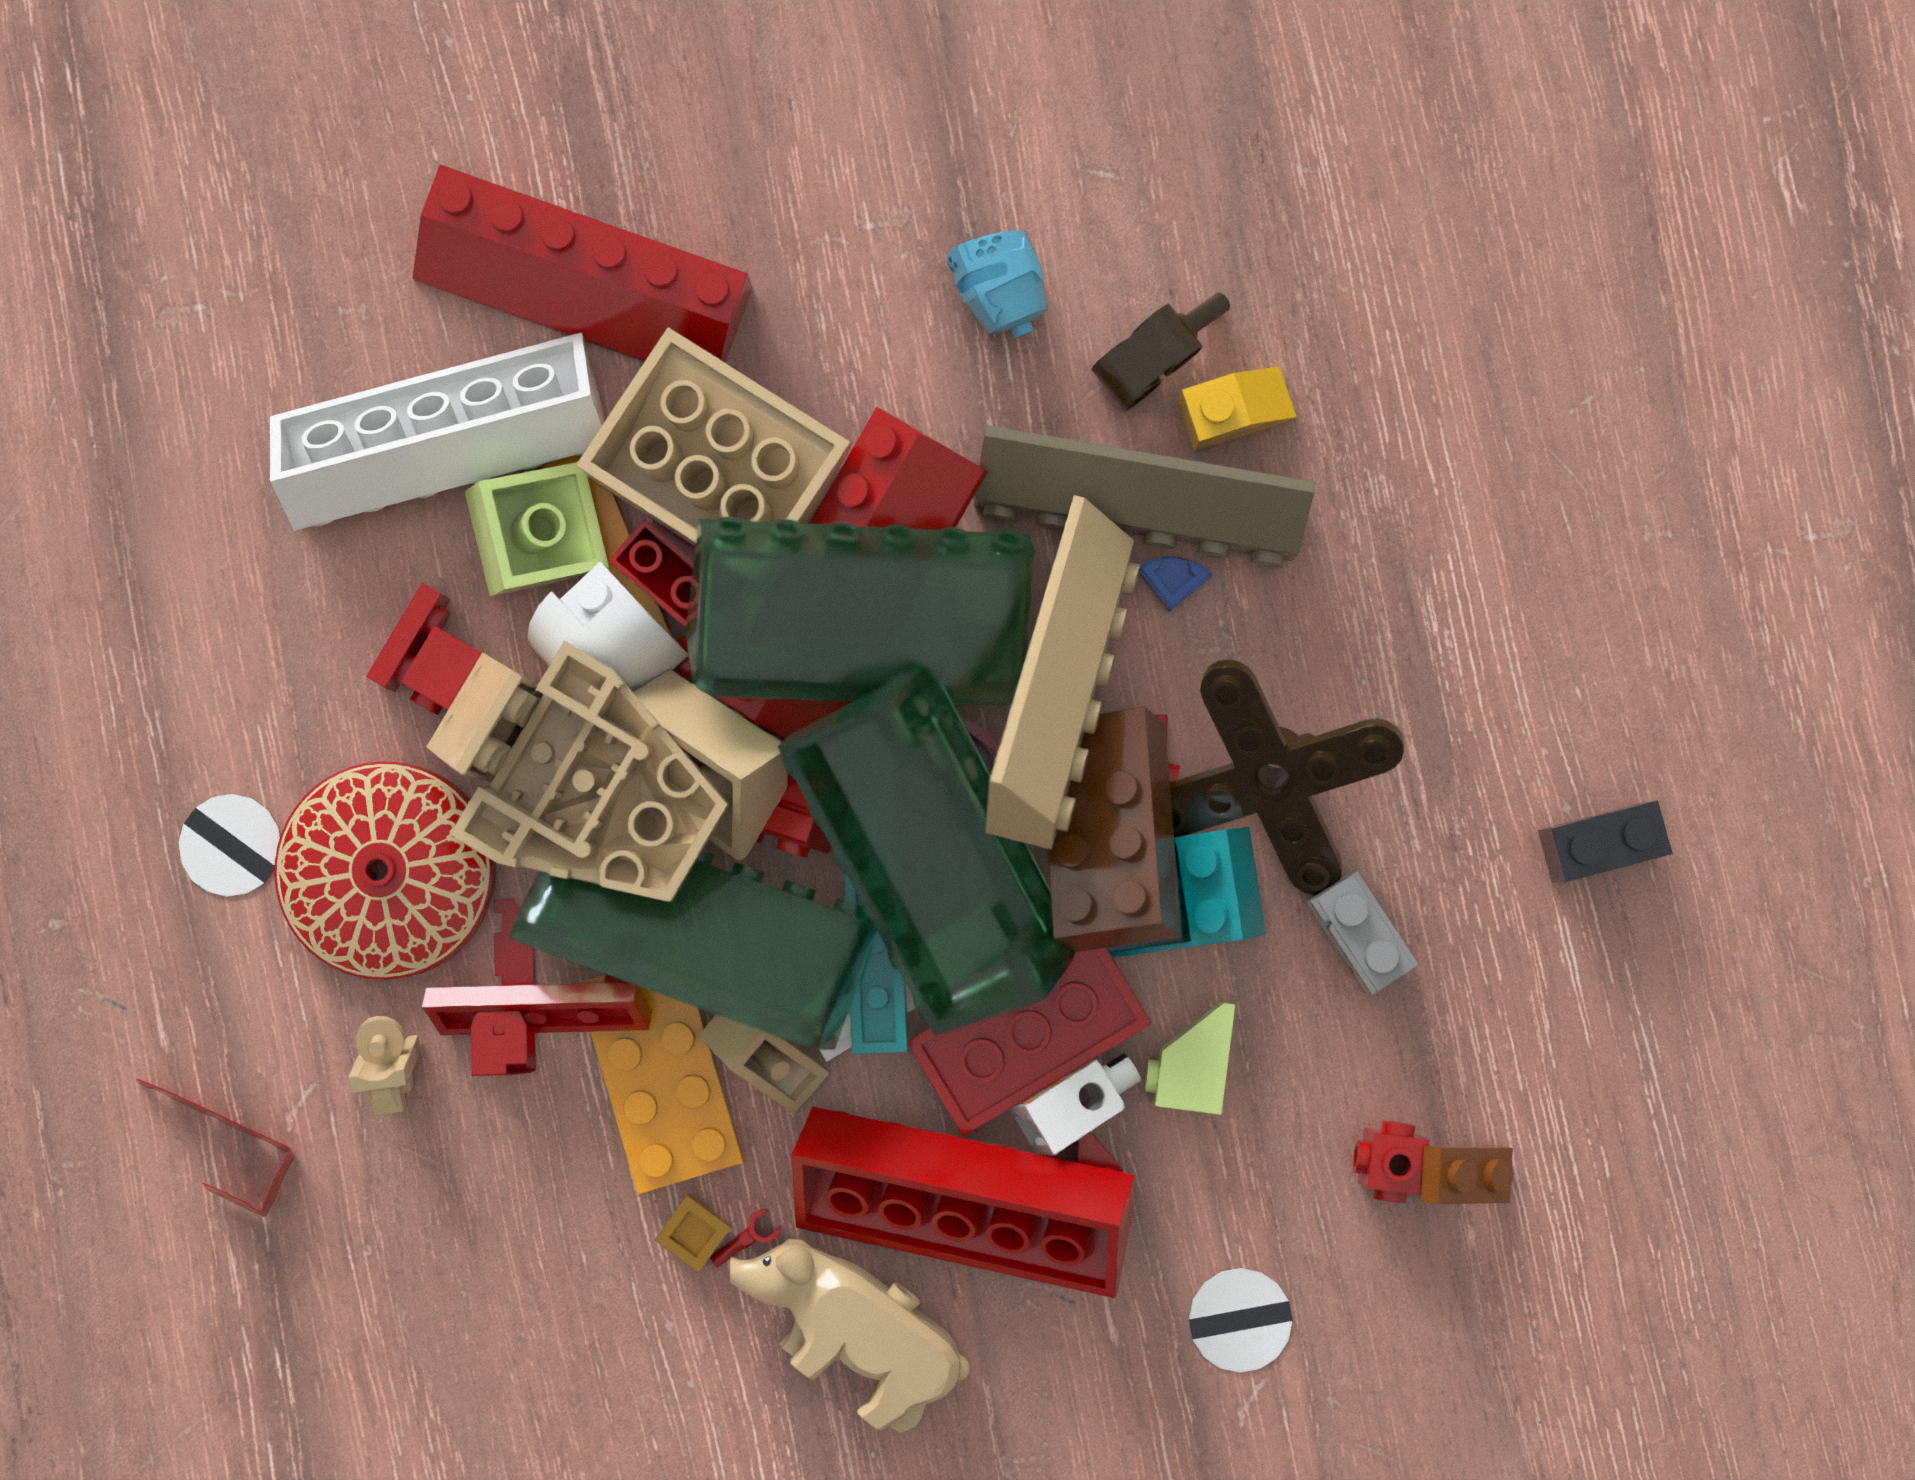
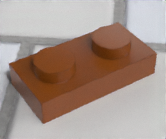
M1424 1145L1421 1202L1433 1204L1510 1203V1190L1513 1181V1148L1496 1145Z

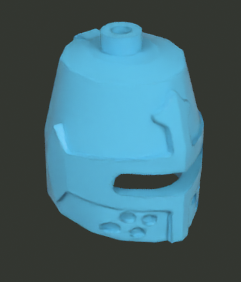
M1005 231L976 238L955 246L946 256L963 304L968 306L988 335L1011 331L1014 339H1017L1034 331L1031 322L1039 319L1048 310V302L1042 267L1027 231Z

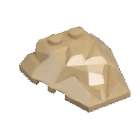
M564 641L536 690L543 693L542 698L490 786H478L450 835L498 864L524 867L546 872L556 877L578 879L600 884L601 887L672 902L730 804L689 756L677 745L614 669L569 642Z

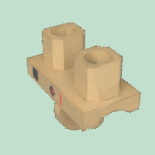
M387 1016L369 1018L360 1026L356 1035L355 1046L359 1055L348 1077L351 1093H366L370 1116L399 1113L404 1111L406 1105L404 1093L411 1091L414 1085L412 1071L421 1051L418 1035H412L405 1039L402 1026L396 1020Z

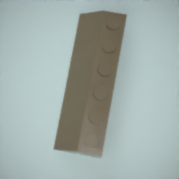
M986 425L979 466L987 470L988 473L975 494L974 506L984 508L983 516L988 518L1015 521L1016 514L1038 517L1036 523L1038 526L1054 530H1064L1073 497L1076 495L1086 498L1124 532L1143 535V543L1146 545L1175 549L1176 542L1178 541L1198 545L1197 553L1206 556L1229 558L1230 551L1252 554L1250 562L1254 564L1283 567L1284 560L1293 561L1299 554L1316 482Z

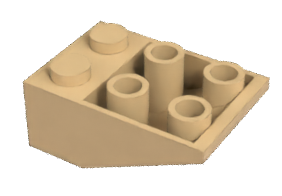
M482 652L428 743L427 748L457 772L465 776L492 782L542 698L543 693L536 690L537 683Z

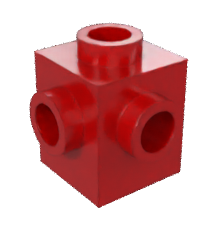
M1382 1121L1381 1130L1365 1127L1363 1141H1356L1353 1154V1173L1359 1174L1358 1182L1366 1188L1374 1189V1199L1406 1203L1407 1194L1421 1196L1424 1145H1429L1430 1140L1415 1134L1416 1125ZM1397 1154L1405 1155L1403 1173L1393 1174L1389 1168L1391 1158Z

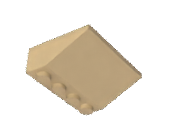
M668 327L576 466L600 486L769 594L830 489L852 444Z

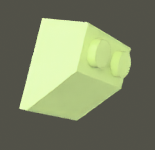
M577 462L478 481L464 491L490 597L541 587L582 576L591 571L599 562L606 568H609L588 477L576 466Z

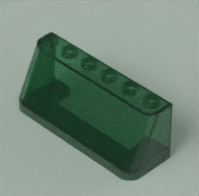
M721 517L717 520L699 519L685 628L693 682L701 691L719 697L986 706L1011 705L1014 701L1028 653L1035 550L1030 535L1020 534L1012 530H999L995 533L970 532L955 527H946L941 530L911 529L907 526L896 524L886 527L855 526L847 522H835L830 525L801 524L789 519H780L774 522L743 521L736 517Z
M922 668L904 675L791 733L777 746L782 755L786 771L796 780L809 804L812 819L822 828L835 852L836 862L840 870L848 876L861 900L866 918L877 929L887 948L891 964L900 972L913 996L917 1012L925 1018L934 1035L1046 1000L1074 959L1075 951L1054 939L1051 889L1027 843L985 833L991 775L941 680L932 670Z
M702 850L672 902L601 887L600 884L578 879L556 877L539 871L515 916L508 936L515 941L788 1041L820 1050H835L879 926L878 923L864 919L868 908L836 898L833 907L813 901L817 890L786 879L782 889L762 883L766 872L735 861L731 871L712 865L715 854Z

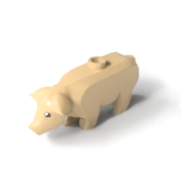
M789 1238L784 1240L780 1246L754 1259L740 1260L734 1257L730 1258L731 1284L764 1304L787 1307L794 1313L795 1321L791 1331L779 1341L782 1349L793 1356L790 1363L794 1368L809 1379L814 1380L839 1358L852 1371L866 1378L879 1380L869 1402L857 1410L861 1418L878 1430L890 1427L902 1433L915 1428L923 1417L925 1405L946 1396L955 1387L957 1381L965 1379L970 1373V1364L965 1357L959 1354L957 1344L952 1336L939 1324L917 1309L920 1300L909 1289L898 1282H894L889 1288L860 1266L812 1248L801 1239Z

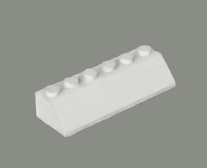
M582 332L270 416V482L293 531L310 526H323L333 520L362 512H375L383 509L385 506L414 498H427L440 491L466 484H475L478 481L488 480L492 477L514 471L534 469L544 463L566 457L582 456L605 422V415Z

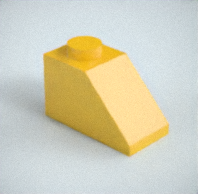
M1280 366L1232 373L1183 389L1177 400L1194 452L1297 418Z

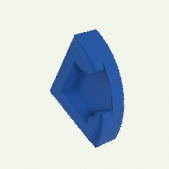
M1178 557L1154 558L1142 563L1139 569L1141 578L1168 611H1171L1213 576L1197 562Z

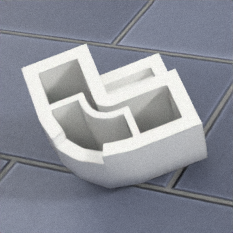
M601 562L589 571L561 599L551 591L537 607L529 623L528 640L532 648L548 666H550L562 643L567 641L614 669L632 692L667 670H673L688 656V653Z

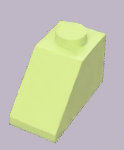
M1222 1001L1217 1002L1159 1047L1157 1060H1147L1144 1092L1153 1093L1152 1103L1155 1106L1222 1115L1235 1004Z

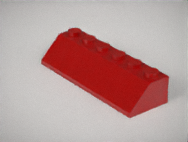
M441 164L438 167L421 213L412 276L417 282L569 336L582 332L586 342L642 362L646 361L669 327L725 363L752 290L748 273Z
M876 407L712 695L754 723L819 756H824L988 471L905 421Z
M812 1106L791 1154L796 1228L1116 1299L1133 1214L1135 1175L1119 1172L1111 1168L1090 1166L1054 1156H1043L1011 1149L1002 1145L982 1143L946 1133H935L902 1126L894 1122H884L851 1115L843 1111H832Z

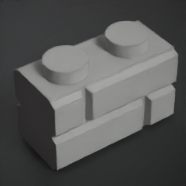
M1358 872L1345 874L1336 883L1304 901L1345 965L1353 969L1351 974L1364 993L1375 994L1419 965Z

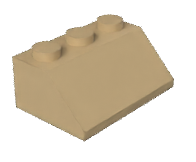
M669 669L633 693L730 804L709 841L738 861H741L748 856L787 789L789 748L782 744L775 736L767 734L743 718L737 711L729 709L705 693L699 686L690 683Z

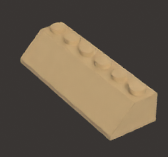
M1074 495L989 785L985 833L1052 849L1057 829L1068 831L1075 798L1067 796L1071 780L1080 783L1082 781L1089 750L1080 748L1084 732L1093 735L1095 733L1102 702L1093 700L1097 685L1108 687L1115 655L1106 652L1110 639L1121 640L1128 609L1119 607L1123 594L1133 596L1140 569L1139 563L1131 562L1134 540L1084 497Z

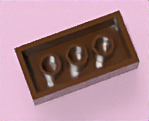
M1145 706L1102 713L1099 715L1094 735L1084 732L1080 748L1088 749L1089 753L1081 783L1071 780L1067 796L1075 798L1068 831L1057 829L1052 849H1048L1054 939L1076 952L1182 937L1165 724Z

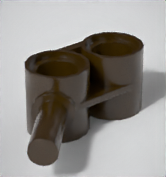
M1216 293L1186 315L1182 313L1177 314L1170 304L1163 306L1142 322L1128 339L1116 345L1100 358L1091 370L1125 412L1128 411L1162 383V380L1159 378L1162 374L1165 377L1170 376L1190 361L1203 348V345L1197 339L1198 332L1229 311V300L1224 294Z

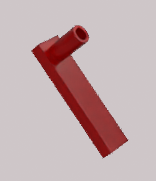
M628 932L617 933L613 936L604 983L426 988L422 1008L440 1035H471V1024L477 1012L520 1011L527 1024V1033L649 1030L652 1010L638 985L645 941L640 936Z

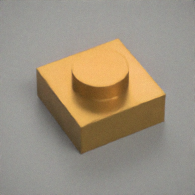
M689 1193L654 1241L699 1273L733 1225Z

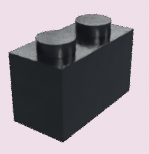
M1658 801L1639 803L1538 830L1552 883L1569 882L1673 854Z

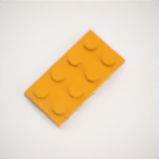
M683 952L641 964L638 985L652 1010L649 1030L590 1032L637 1194L741 1164L745 1161L713 1051L698 1037L705 1028V1024ZM605 975L576 984L604 983Z

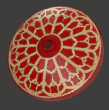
M386 761L351 766L327 777L312 788L289 816L282 830L275 857L274 877L278 902L285 920L297 939L310 953L330 967L349 975L367 979L388 980L418 975L443 964L457 954L470 941L482 924L490 907L496 881V862L450 835L470 799L462 790L439 774L411 764ZM375 861H384L388 872L385 878L378 881L376 880L377 874L372 871V865Z

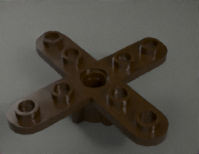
M1230 659L1213 663L1203 674L1200 692L1202 700L1233 763L1170 782L1174 837L1185 836L1257 813L1291 883L1304 893L1316 895L1340 880L1343 865L1341 856L1312 796L1394 769L1402 760L1405 745L1403 734L1391 722L1375 718L1363 720L1317 736L1310 733L1298 736L1288 728L1279 727L1256 676L1248 666L1240 661ZM1273 764V765H1277V766H1280V767H1279V768H1276V767H1271V766H1269V765Z

